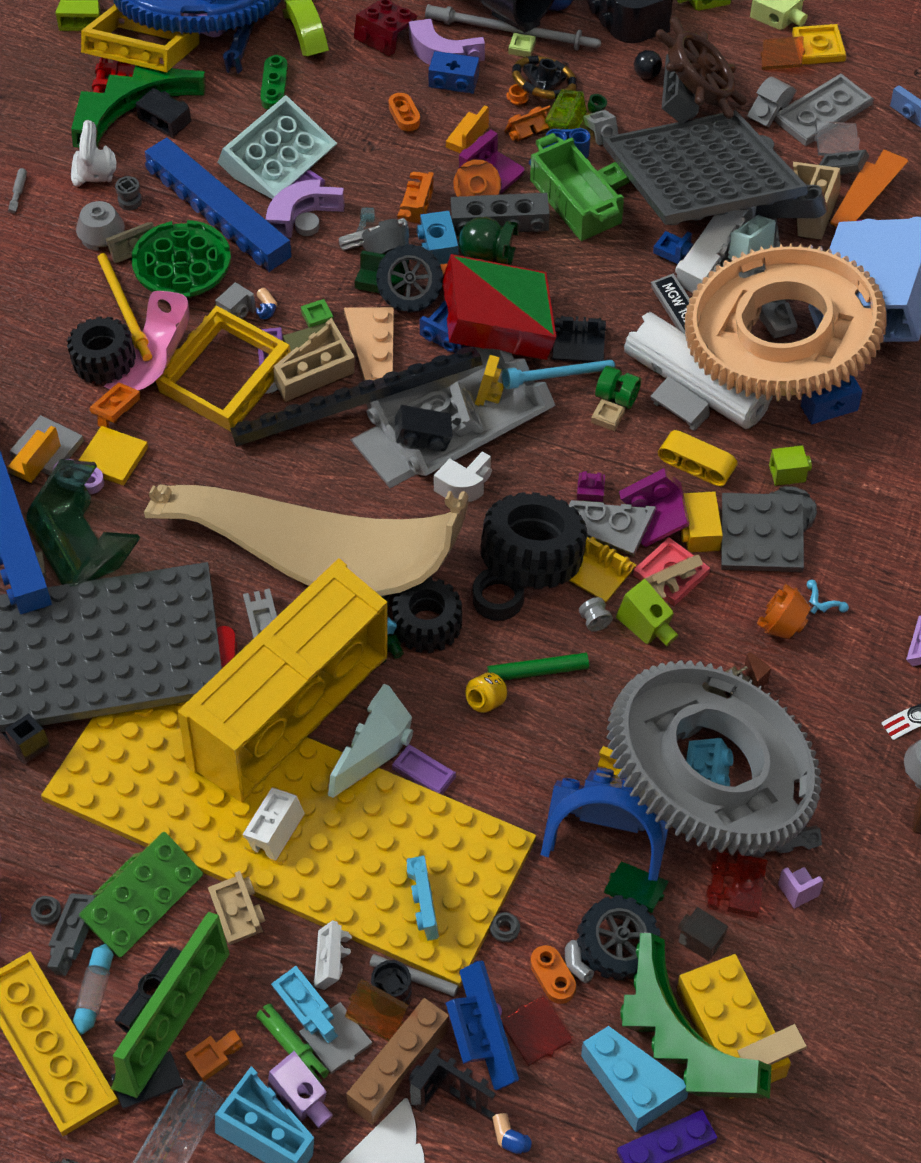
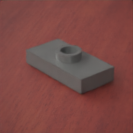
M867 150L825 154L819 165L840 168L841 175L861 172L869 158Z

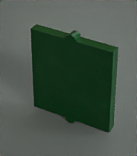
M621 861L616 871L610 873V881L605 887L604 893L612 897L621 895L623 899L633 898L637 900V904L640 906L642 904L648 908L647 911L653 913L658 902L663 901V893L669 881L658 877L657 881L648 880V872Z

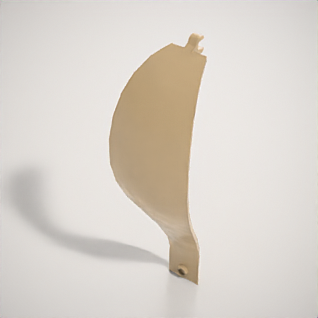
M158 485V487L153 486L149 492L151 500L144 514L145 518L186 519L198 522L232 540L287 576L308 586L340 558L347 564L349 570L376 593L383 596L400 593L419 585L440 568L448 557L461 531L469 504V497L465 491H462L458 499H456L452 491H448L445 504L450 508L451 512L443 515L414 519H373L311 509L216 487Z

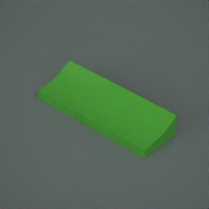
M211 912L206 914L113 1054L116 1075L110 1089L138 1098L230 955L219 915Z

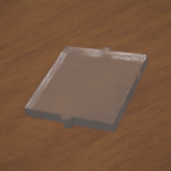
M816 121V136L814 140L817 141L818 156L859 150L860 138L857 135L856 123Z

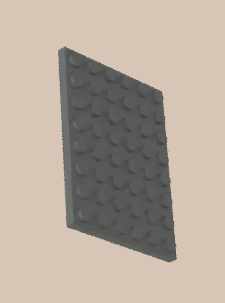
M736 110L733 111L734 116L731 119H727L723 113L687 120L683 125L676 122L603 137V147L665 225H678L682 221L701 220L706 216L725 215L734 210H748L753 206L772 205L777 201L795 200L800 196L807 195V185Z
M208 562L47 587L52 605L21 615L17 604L11 606L8 594L0 595V732H5V728L28 713L42 726L188 702L222 669Z

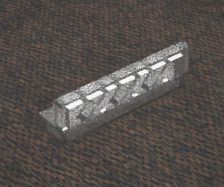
M181 1079L183 1086L174 1090L133 1163H188L221 1105L223 1098L203 1081ZM187 1090H190L187 1097L184 1100H182ZM173 1120L171 1125L167 1127L168 1123ZM157 1147V1149H156V1151L154 1152V1154L150 1156V1154L152 1153V1151Z

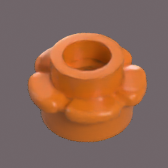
M517 84L512 85L506 95L507 100H510L512 104L517 106L529 100V93Z

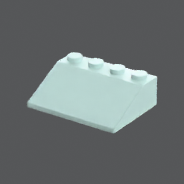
M285 95L222 149L217 163L234 179L273 199L281 190L292 185L337 145V142Z

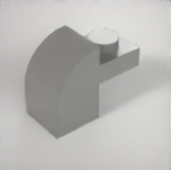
M775 77L767 78L757 90L758 97L747 116L769 128L779 109H784L789 105L797 90Z

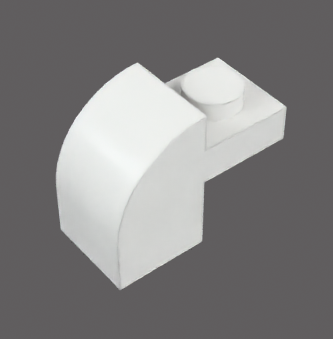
M482 451L467 468L449 458L434 474V491L445 498L448 491H452L456 499H458L462 491H465L469 497L468 502L477 500L484 494V482L488 480L492 472L491 456Z

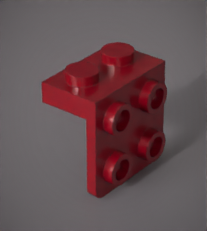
M379 0L356 14L354 39L391 56L396 50L398 32L408 27L410 21H417V15L407 8H402L392 3L391 0Z

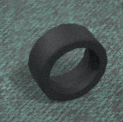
M489 569L482 571L476 577L473 583V605L480 615L493 621H504L520 612L524 604V588H520L518 584L513 583L511 585L506 583L504 578H497L492 573V570ZM493 584H502L514 591V598L503 604H495L483 598L482 591Z

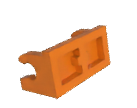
M421 172L410 173L409 178L418 179L421 182L408 181L397 219L405 218L407 222L421 224L420 215L427 214L434 191V173L432 172L428 174Z

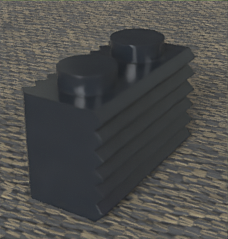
M152 88L142 99L140 98L136 102L139 120L171 136V138L191 122L190 107L184 101L179 102L171 98L165 91L160 92Z
M401 405L395 416L396 443L405 444L410 447H426L433 451H446L453 436L452 414Z

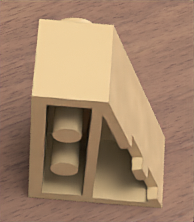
M793 162V171L806 185H818L821 187L828 207L827 212L819 218H797L798 236L822 240L841 190L840 168Z
M332 318L326 322V325L320 331L311 334L309 340L302 346L296 347L274 365V383L285 402L354 373L355 357Z

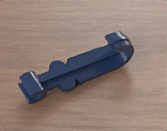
M251 21L250 25L238 26L230 50L223 54L227 73H230L232 67H236L237 74L242 71L241 60L244 56V51L255 23L254 21Z

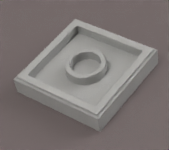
M40 415L12 447L10 455L15 458L37 430L45 433L50 426L56 427L61 446L41 470L54 477V465L60 460L69 459L84 442L83 435Z

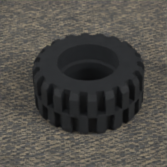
M522 492L516 496L511 494L494 503L485 514L480 545L481 557L487 568L492 570V573L497 578H504V581L508 584H518L520 588L525 589L527 587L543 589V587L547 586L554 588L559 583L564 584L579 572V568L582 566L587 539L586 523L573 506L569 507L566 501L562 499L559 501L555 499V496L548 494L543 496L536 492H532V494Z

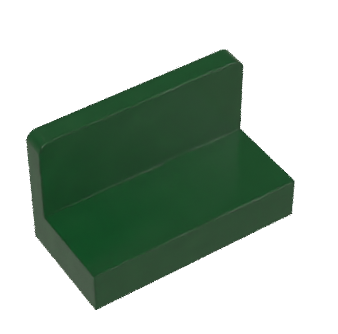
M364 250L361 252L360 270L355 279V289L379 293L376 275L379 263L385 257L384 254ZM405 260L409 269V260ZM402 262L396 265L393 271L405 274ZM391 275L392 286L403 281V278ZM404 284L396 289V291L400 295H404L407 285Z

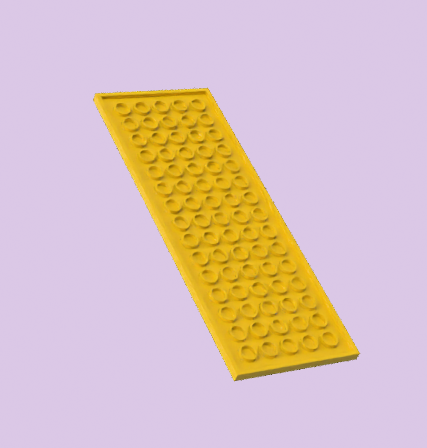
M186 702L93 717L41 794L44 802L144 847H147L159 834L166 832L204 874L223 882L236 877L235 872L241 871L243 879L249 877L255 891L253 896L322 927L332 920L337 921L338 925L342 926L341 930L349 932L352 936L351 940L424 973L459 985L458 988L462 985L460 970L474 962L490 931V925L494 917L498 915L536 841V835L381 768L375 769L332 798L328 796L330 775L343 752L308 737L241 803L200 773H195L187 768L177 712ZM272 787L296 795L305 813L276 861L270 859L262 848H260L258 853L255 852L248 840L242 835ZM422 855L426 859L439 933L438 939L427 941L425 931L418 930L416 913L421 912L420 903L414 904L411 886L416 885V882L409 878L407 874V858Z

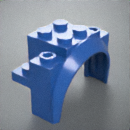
M598 767L596 771H590L585 780V786L580 785V781L572 778H563L562 781L557 780L555 783L540 855L549 858L550 851H554L559 825L564 817H568V814L571 813L575 814L576 817H580V821L634 833H638V830H646L651 843L648 880L657 881L669 829H665V821H655L657 815L654 812L646 813L648 807L645 804L638 805L640 801L639 796H630L633 788L623 786L627 778H619L618 775H614L613 770Z

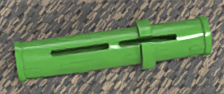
M272 1004L265 1005L263 1008L270 1015V1018L261 1009L258 1011L256 1018L261 1021L289 1055L295 1051L316 1079L322 1082L314 1071L317 1070L325 1079L329 1070L314 1056L313 1048L301 1041L274 1009Z

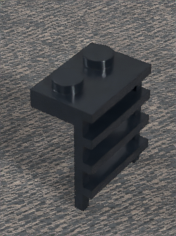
M436 1047L422 1066L418 1064L409 1077L411 1106L421 1113L437 1090L441 1088L492 1121L495 1113L486 1107L488 1099L493 1101L496 1093L488 1089L489 1081L483 1078L480 1083L472 1078V1070L467 1068L464 1073L458 1070L456 1060L450 1058L448 1062L441 1059V1051ZM457 1079L460 1080V1091L454 1088L457 1084ZM472 1088L476 1090V1101L470 1098Z

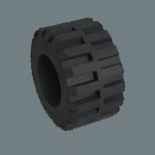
M102 316L96 317L93 320L90 318L85 323L78 324L77 329H73L70 332L71 336L67 339V347L75 373H78L79 378L86 379V382L92 383L95 381L96 384H102V382L112 383L114 379L119 380L123 378V374L127 375L130 372V368L134 366L136 354L130 330L120 320H113L112 317L102 318Z
M429 577L423 583L397 593V597L393 599V621L397 624L394 632L398 634L400 642H405V646L410 650L415 647L416 652L420 653L423 650H428V653H434V649L437 648L439 651L445 649L446 644L451 646L454 643V638L459 637L460 629H462V602L458 592H453V586L450 584L445 586L444 580L438 579L433 581V577ZM422 611H434L440 614L438 617L430 620L420 619L415 616Z

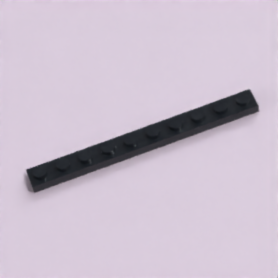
M464 347L449 356L440 355L433 358L430 362L424 364L416 363L400 372H388L382 378L376 380H364L358 386L349 389L340 388L334 394L325 397H313L309 402L301 405H289L283 411L277 413L268 412L261 415L258 419L238 422L230 430L237 447L481 366L483 363L475 347Z

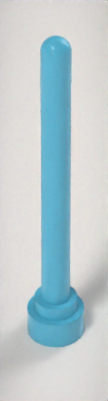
M613 360L523 372L520 369L507 368L502 371V383L505 389H514L527 381L600 372L606 366L615 368V362Z

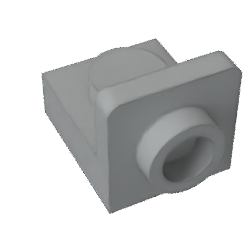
M605 109L583 116L585 125L594 131L595 140L598 145L603 144V137L618 135L616 117Z

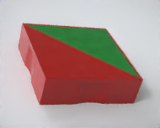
M451 254L443 275L444 296L448 306L447 326L449 343L482 349H497L511 354L547 360L556 339L547 272Z

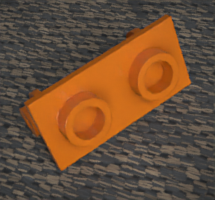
M549 105L544 108L538 106L526 115L521 116V114H517L511 117L504 132H509L512 141H520L533 135L530 128L532 126L536 134L551 129L552 125L555 124L554 118L548 116L551 106Z

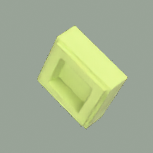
M514 33L508 48V54L523 57L531 56L536 43V36Z

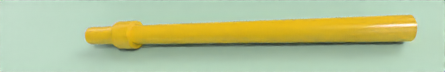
M105 253L99 254L97 257L132 334L133 345L139 350L142 359L149 361L152 359V354L148 347L149 341L146 334L140 330Z

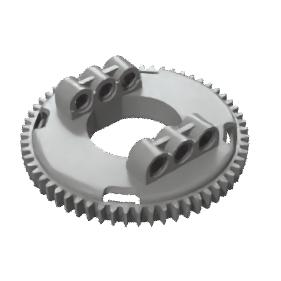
M679 660L676 664L673 661L668 662L667 665L660 663L658 667L652 666L649 670L644 669L641 674H637L627 683L615 700L610 710L611 715L608 718L610 723L607 726V730L610 731L607 739L611 740L608 748L613 750L610 758L617 759L613 766L614 768L622 769L618 777L627 778L623 786L633 788L630 796H639L640 801L638 805L645 804L648 807L647 814L654 812L657 815L656 822L665 821V829H669L671 826L675 828L676 836L682 832L686 834V841L689 842L694 837L696 838L697 846L700 847L704 841L707 842L708 850L715 847L718 848L720 853L728 847L731 855L737 849L741 855H745L748 850L752 855H755L758 850L763 854L767 849L774 851L777 846L781 848L785 842L790 843L793 837L796 838L812 818L820 799L819 793L822 790L820 787L822 780L819 777L821 770L817 768L819 761L814 759L816 751L810 749L812 742L805 740L807 732L800 731L802 725L795 724L793 721L795 715L789 716L786 713L787 707L782 708L779 705V699L774 701L770 697V693L766 694L761 690V686L757 688L752 685V680L748 682L743 680L742 674L737 677L733 675L732 670L728 671V673L724 672L722 666L714 669L712 663L704 667L701 661L696 665L691 660L686 664L682 660ZM705 682L709 686L733 693L727 699L705 691L702 685ZM703 727L713 729L725 735L746 756L751 767L752 779L736 787L720 785L706 779L687 763L680 752L677 741L680 738L683 740L695 735ZM794 782H800L799 797L803 798V800L799 804L793 799Z

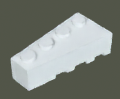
M753 206L748 210L730 211L725 215H714L684 260H681L675 269L677 279L684 289L693 293L694 290H697V284L702 283L703 278L708 277L710 271L716 272L717 265L723 267L725 260L728 262L732 261L728 258V255H730L728 247L731 246L729 244L731 242L729 239L731 238L730 233L754 218L757 206Z

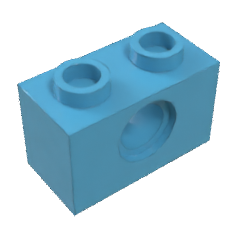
M442 211L421 214V225H417L418 239H423L424 242L421 243V246L432 252L440 264H447L451 254L458 255V243L450 212Z

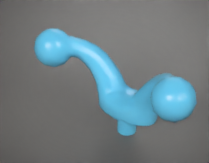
M815 580L807 582V588L812 590L809 603L813 605V608L810 612L815 614L819 609L824 613L829 608L838 606L840 612L848 611L849 605L846 602L834 600L819 603L817 582Z

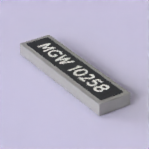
M674 273L652 281L651 287L676 328L685 334V313H687L686 310L690 298Z

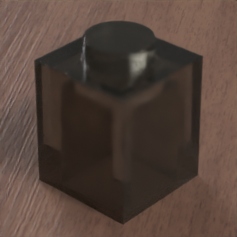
M697 907L692 915L687 913L678 926V929L681 931L679 943L707 961H710L724 942L728 926Z

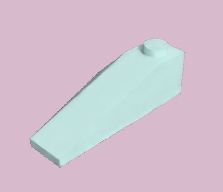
M383 684L367 708L370 714L365 725L358 724L351 747L346 746L330 775L328 796L332 798L396 756L403 745L407 746L412 739L413 730L410 729L412 716L390 686Z

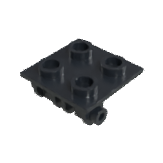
M561 315V318L556 317V339L553 348V360L603 361L606 320L589 318L586 321V317H584L583 321H578L579 316H576V321H573V317Z

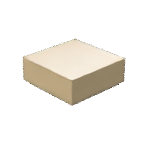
M601 399L591 417V423L615 431L625 414V407Z

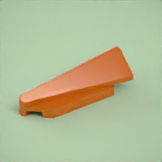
M883 149L875 164L866 161L830 224L837 227L839 222L857 221L907 164L908 159Z

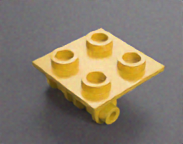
M587 536L582 566L579 568V572L569 581L607 602L637 565L631 562L629 557H623L616 553L615 549H609L608 545H602L596 541L595 537L589 538Z

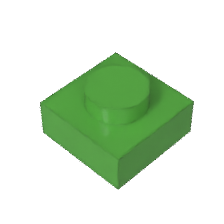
M616 162L598 170V173L613 190L628 184L630 181Z
M324 299L301 306V313L309 328L326 323L331 318L333 320V315Z

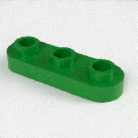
M270 56L264 63L260 97L262 107L267 110L285 96L288 64L287 60L282 56Z

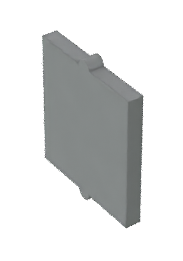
M341 1002L330 1009L334 1016L330 1024L334 1027L338 1037L329 1044L319 1031H316L314 1034H311L308 1030L306 1031L305 1028L299 1031V1034L313 1048V1052L329 1070L330 1074H333L349 1061L354 1062L357 1055L373 1045L372 1041Z

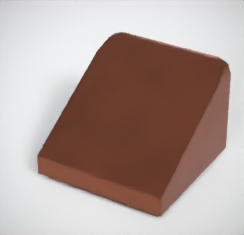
M749 652L744 667L747 666L748 668L744 671L746 676H749L752 680L753 685L757 688L761 686L762 689L768 684L771 667Z

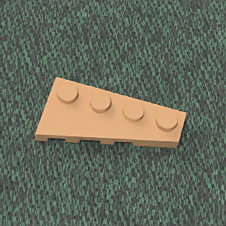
M344 308L345 319L349 326L350 336L354 343L363 380H376L382 378L386 373L392 372L394 308Z

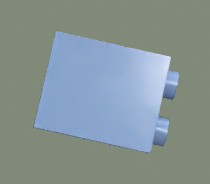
M921 217L839 222L829 249H831L833 255L840 252L841 258L848 256L849 262L855 260L857 266H863L864 272L868 271L870 277L875 279V284L879 285L886 307V334L884 335L883 342L919 341L921 336ZM860 292L856 293L863 307L871 308L870 302L866 303ZM809 304L808 308L817 330L824 315L819 309Z

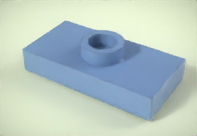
M898 85L893 90L890 107L921 127V100Z

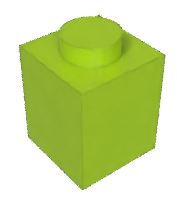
M803 445L772 449L769 467L774 485L806 482L808 471H811L812 464L810 456L805 454Z

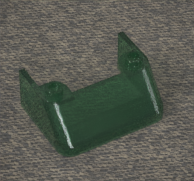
M60 459L27 511V523L61 584H69L70 587L85 581L96 580L118 570L140 540L138 534L103 532L98 540L89 526L84 513L91 503V497L85 484L97 467L95 462Z

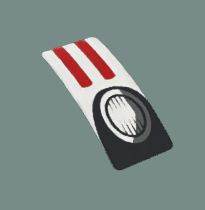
M921 704L908 708L882 722V725L893 740L921 726Z

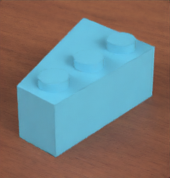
M607 1026L583 1042L581 1057L635 1132L687 1099L688 1092H686L684 1080L610 1026Z
M251 1066L216 1112L215 1133L265 1163H308L313 1156L314 1137L291 1110L286 1109L276 1098V1093L270 1087L267 1088Z

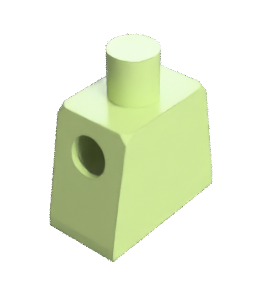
M752 0L750 13L751 18L779 30H783L792 22L800 27L803 26L808 15L802 12L804 0Z

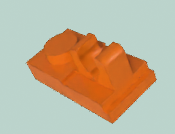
M119 382L90 407V412L98 416V426L109 428V422L116 423L117 419L124 412H127L140 400V391Z

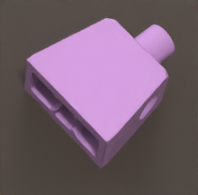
M295 1051L269 1071L267 1086L276 1093L279 1100L291 1110L300 1122L309 1116L315 1125L320 1128L332 1118L333 1114L323 1104L327 1093ZM305 1094L309 1096V1098L304 1099L301 1098L299 1095Z

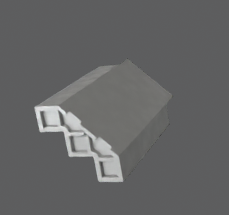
M475 347L481 356L483 365L367 403V415L376 426L350 439V441L386 485L392 488L416 474L426 476L441 468L449 458L454 461L556 406L546 382L527 381L519 385L518 388H504L499 403L485 400L484 406L475 405L484 431L480 434L470 431L460 437L453 430L459 425L456 426L452 423L453 436L446 451H433L430 448H422L421 446L410 447L401 443L397 444L395 438V416L401 405H408L433 391L445 392L451 398L452 394L449 386L457 381L472 393L475 402L489 355L500 357L497 368L501 369L498 379L499 383H502L503 369L516 368L522 372L530 371L525 359H514L509 352ZM435 403L433 406L439 408L442 404ZM452 403L449 411L452 414L451 417L458 413Z

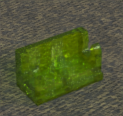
M561 89L545 119L546 124L549 126V131L552 129L579 128L584 118L583 116L587 112L583 91Z

